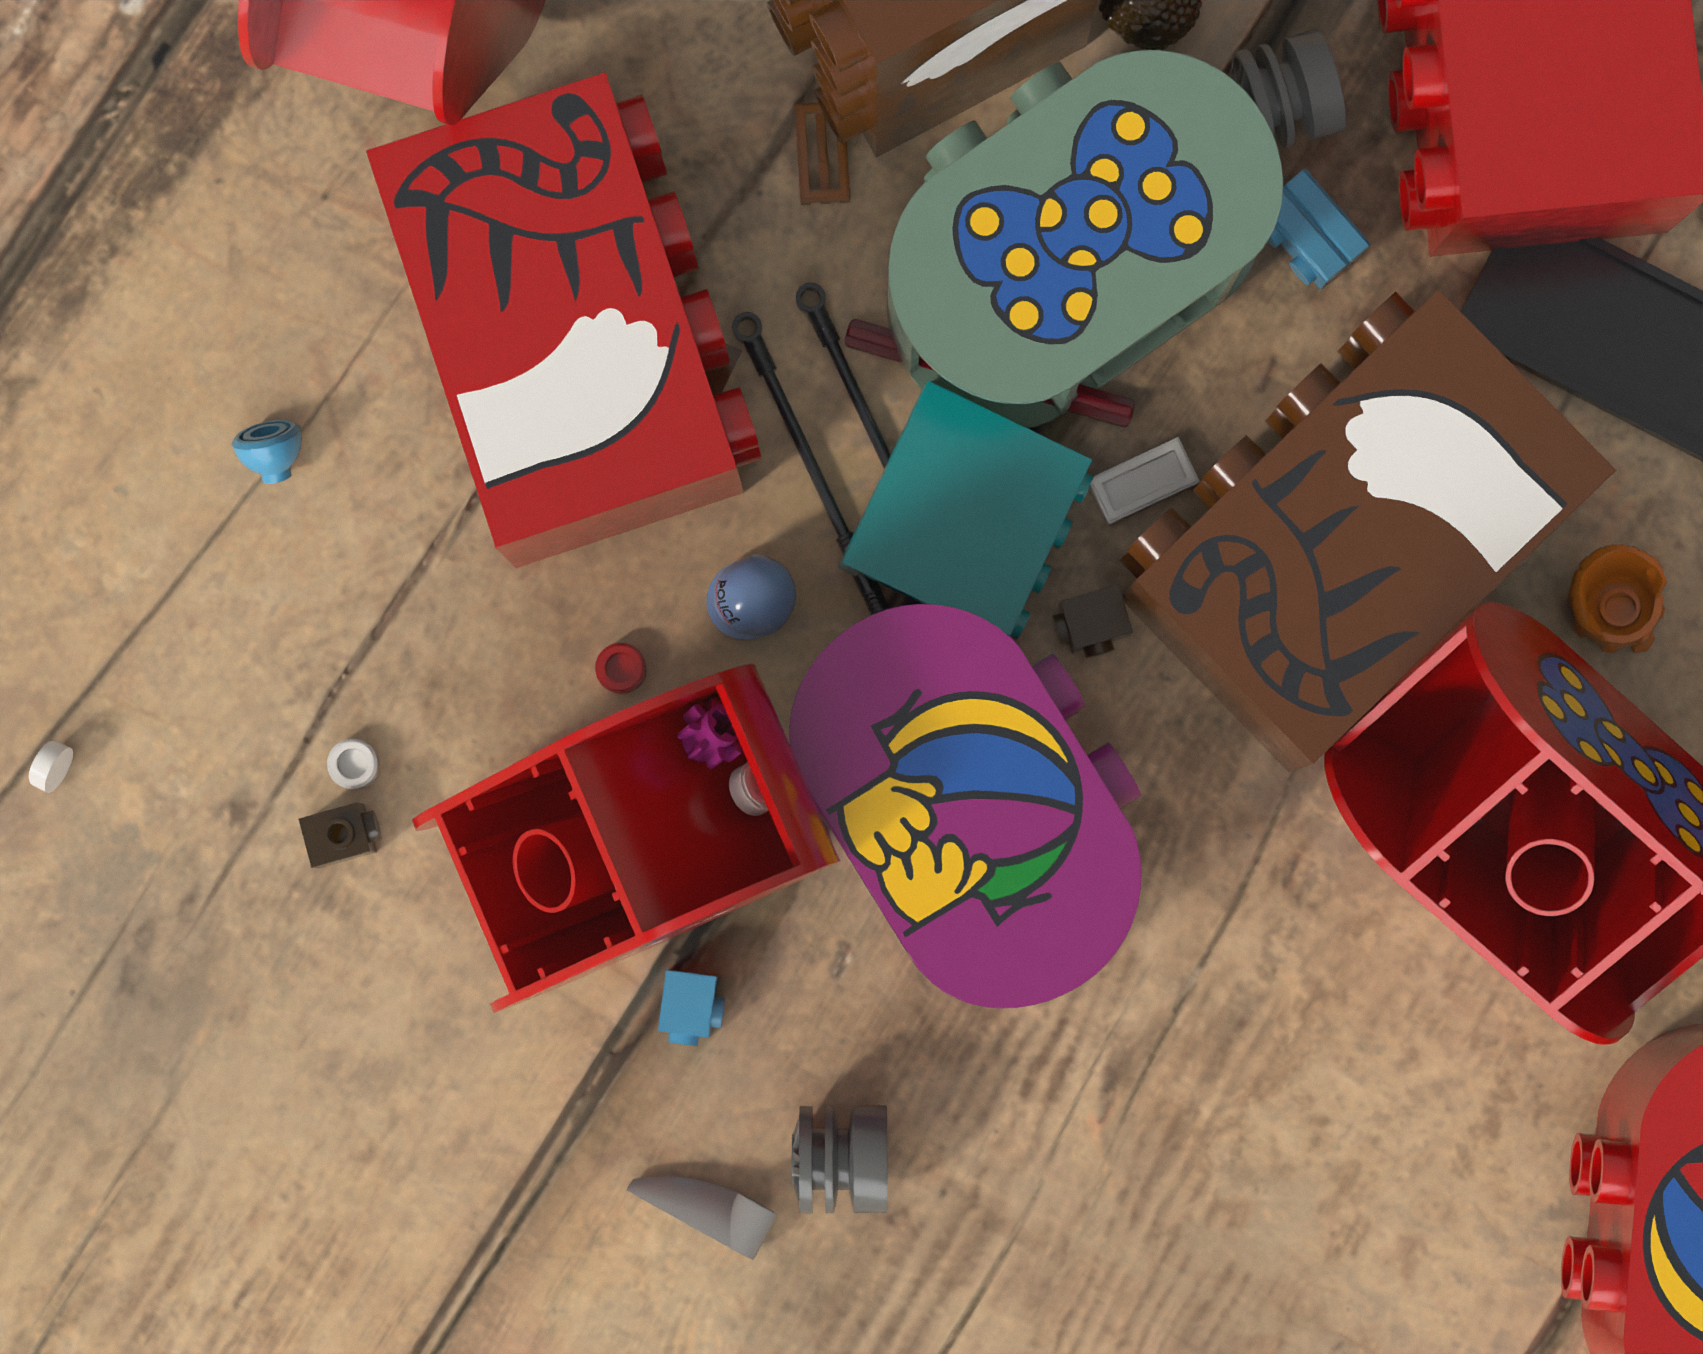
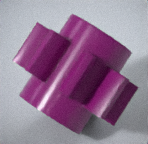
M712 698L702 707L695 704L682 715L688 725L677 734V738L682 739L684 750L690 760L706 762L708 768L713 769L723 760L730 763L743 752L741 746L737 743L739 740L724 705H719L716 698Z

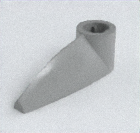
M666 1176L633 1179L627 1188V1191L752 1260L756 1257L778 1215L738 1192L691 1178Z

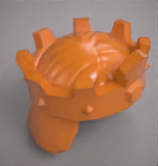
M1612 544L1604 548L1600 547L1579 563L1580 570H1575L1571 581L1572 585L1568 593L1567 605H1571L1576 622L1573 630L1580 638L1587 636L1602 645L1603 652L1615 653L1618 648L1630 646L1635 653L1648 651L1655 640L1652 632L1659 619L1664 618L1665 606L1663 604L1662 591L1667 581L1663 574V567L1654 556L1634 546Z

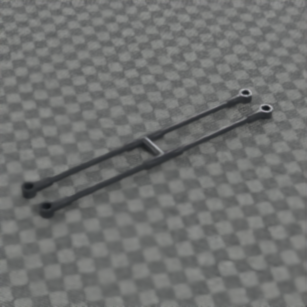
M805 283L796 292L797 307L801 312L808 315L822 347H827L883 468H885L891 454L838 343L840 337L825 307V292L816 283ZM811 290L819 294L820 301L816 306L807 307L802 303L801 297L806 291ZM740 313L733 321V334L737 341L744 344L759 377H764L839 537L836 539V542L844 555L854 532L849 531L776 376L775 371L777 367L762 337L761 320L754 313ZM744 320H751L757 325V330L751 336H743L738 332L739 324ZM860 574L857 576L852 575L871 615L889 609V605L877 582Z

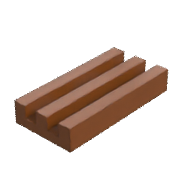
M818 102L796 103L795 119L801 205H811V203L817 202L831 204L830 202L833 201L849 203L850 186L847 141L840 143L837 139L840 189L830 190L825 116ZM805 114H815L820 186L818 191H810Z

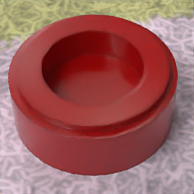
M614 643L605 647L598 655L595 663V672L598 681L608 691L616 694H626L636 690L644 681L646 662L642 654L634 646L627 643Z

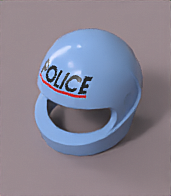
M752 554L750 557L729 564L713 578L707 592L706 604L709 616L720 631L736 639H754L774 633L787 622L795 607V583L789 571L780 562L766 555Z

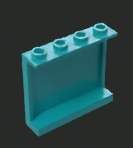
M927 381L915 402L838 568L854 576L858 574L863 575L921 604L942 605L970 612L997 626L1009 637L1018 639L1030 615L1029 611L1023 609L1030 592L1033 591L1039 594L1050 573L1051 566L1044 563L1052 545L1060 548L1071 528L1073 521L1065 518L1073 500L1081 503L1092 483L1094 476L1086 473L1092 459Z

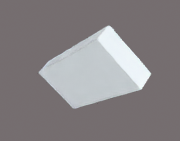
M1179 437L1095 475L1090 489L1107 525L1110 526L1198 485L1200 481Z

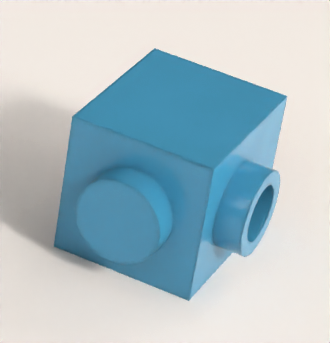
M666 970L658 1031L669 1033L668 1042L698 1046L699 1037L709 1038L712 1027L721 1028L725 998L716 997L719 976Z

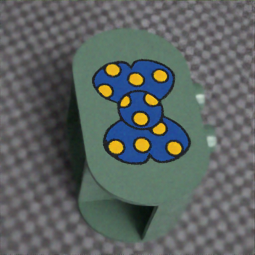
M1139 50L1121 53L1098 61L1074 79H1072L1061 62H1056L1032 76L1011 95L1010 100L1017 109L1007 118V125L988 138L978 123L971 121L950 133L927 153L925 158L932 169L924 176L925 183L907 203L894 231L889 255L887 293L888 322L891 335L903 366L921 390L927 381H930L1028 429L1036 428L1053 421L1067 412L1072 400L1078 396L1076 390L1079 384L1100 389L1223 303L1240 287L1250 272L1257 254L1265 246L1277 223L1283 196L1282 165L1272 131L1256 103L1233 79L1204 61L1176 52ZM919 355L933 370L918 366ZM1050 399L1054 406L1042 403L1040 401Z

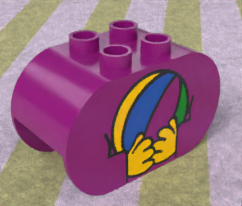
M905 605L881 611L855 623L836 637L818 655L800 683L793 702L789 724L791 749L818 810L918 970L932 984L958 1000L988 1008H1020L1053 1000L1078 988L1095 976L1118 951L1134 921L1141 892V860L1135 834L1121 808L1139 798L1141 792L1126 765L1109 742L1086 755L1065 721L1086 707V704L1070 675L1055 654L1052 653L1031 666L1016 642L1000 628L984 618L961 609L942 605Z

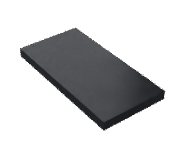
M1599 237L1580 239L1574 242L1514 248H1493L1460 310L1467 319L1512 364L1703 462V291Z

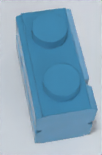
M1303 169L1285 184L1278 220L1267 242L1274 248L1281 244L1293 258L1289 265L1295 275L1308 286L1314 282L1321 290L1366 252L1371 243L1306 169Z

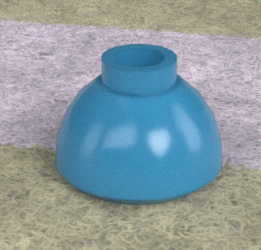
M289 420L259 423L239 432L231 445L240 462L249 470L260 474L263 483L273 484L282 482L292 476L290 467L298 458L301 449V427Z

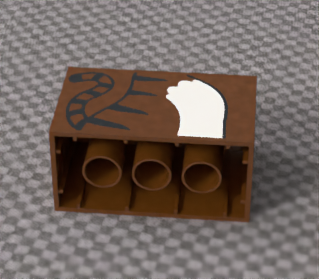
M769 0L766 4L783 41L793 56L811 47L813 48L819 63L813 65L812 68L820 87L814 89V93L840 143H844L863 133L877 158L1086 47L1097 0Z
M1439 289L1416 311L1395 291L1351 334L1352 337L1337 351L1354 369L1348 377L1340 383L1320 363L1276 406L1277 409L1265 420L1282 438L1271 451L1265 454L1245 435L1201 478L1202 481L1192 490L1209 508L1193 526H1190L1171 507L1127 549L1128 552L1119 560L1137 578L1124 594V603L1288 772L1314 764L1421 658L1436 646L1617 471Z

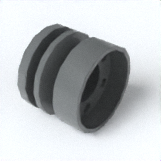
M1313 29L1285 37L1282 42L1281 63L1278 62L1272 49L1266 43L1257 46L1256 61L1247 49L1233 53L1232 73L1234 81L1256 103L1265 117L1274 139L1276 135L1279 143L1284 148L1293 146L1295 142L1296 121L1299 122L1305 135L1310 140L1344 131L1346 127V112L1340 79L1333 56L1321 31Z
M854 1105L849 1128L838 1129L833 1106H825V1129H813V1106L799 1107V1118L792 1134V1185L799 1201L800 1214L813 1213V1190H825L826 1213H834L838 1190H849L854 1213H887V1105Z

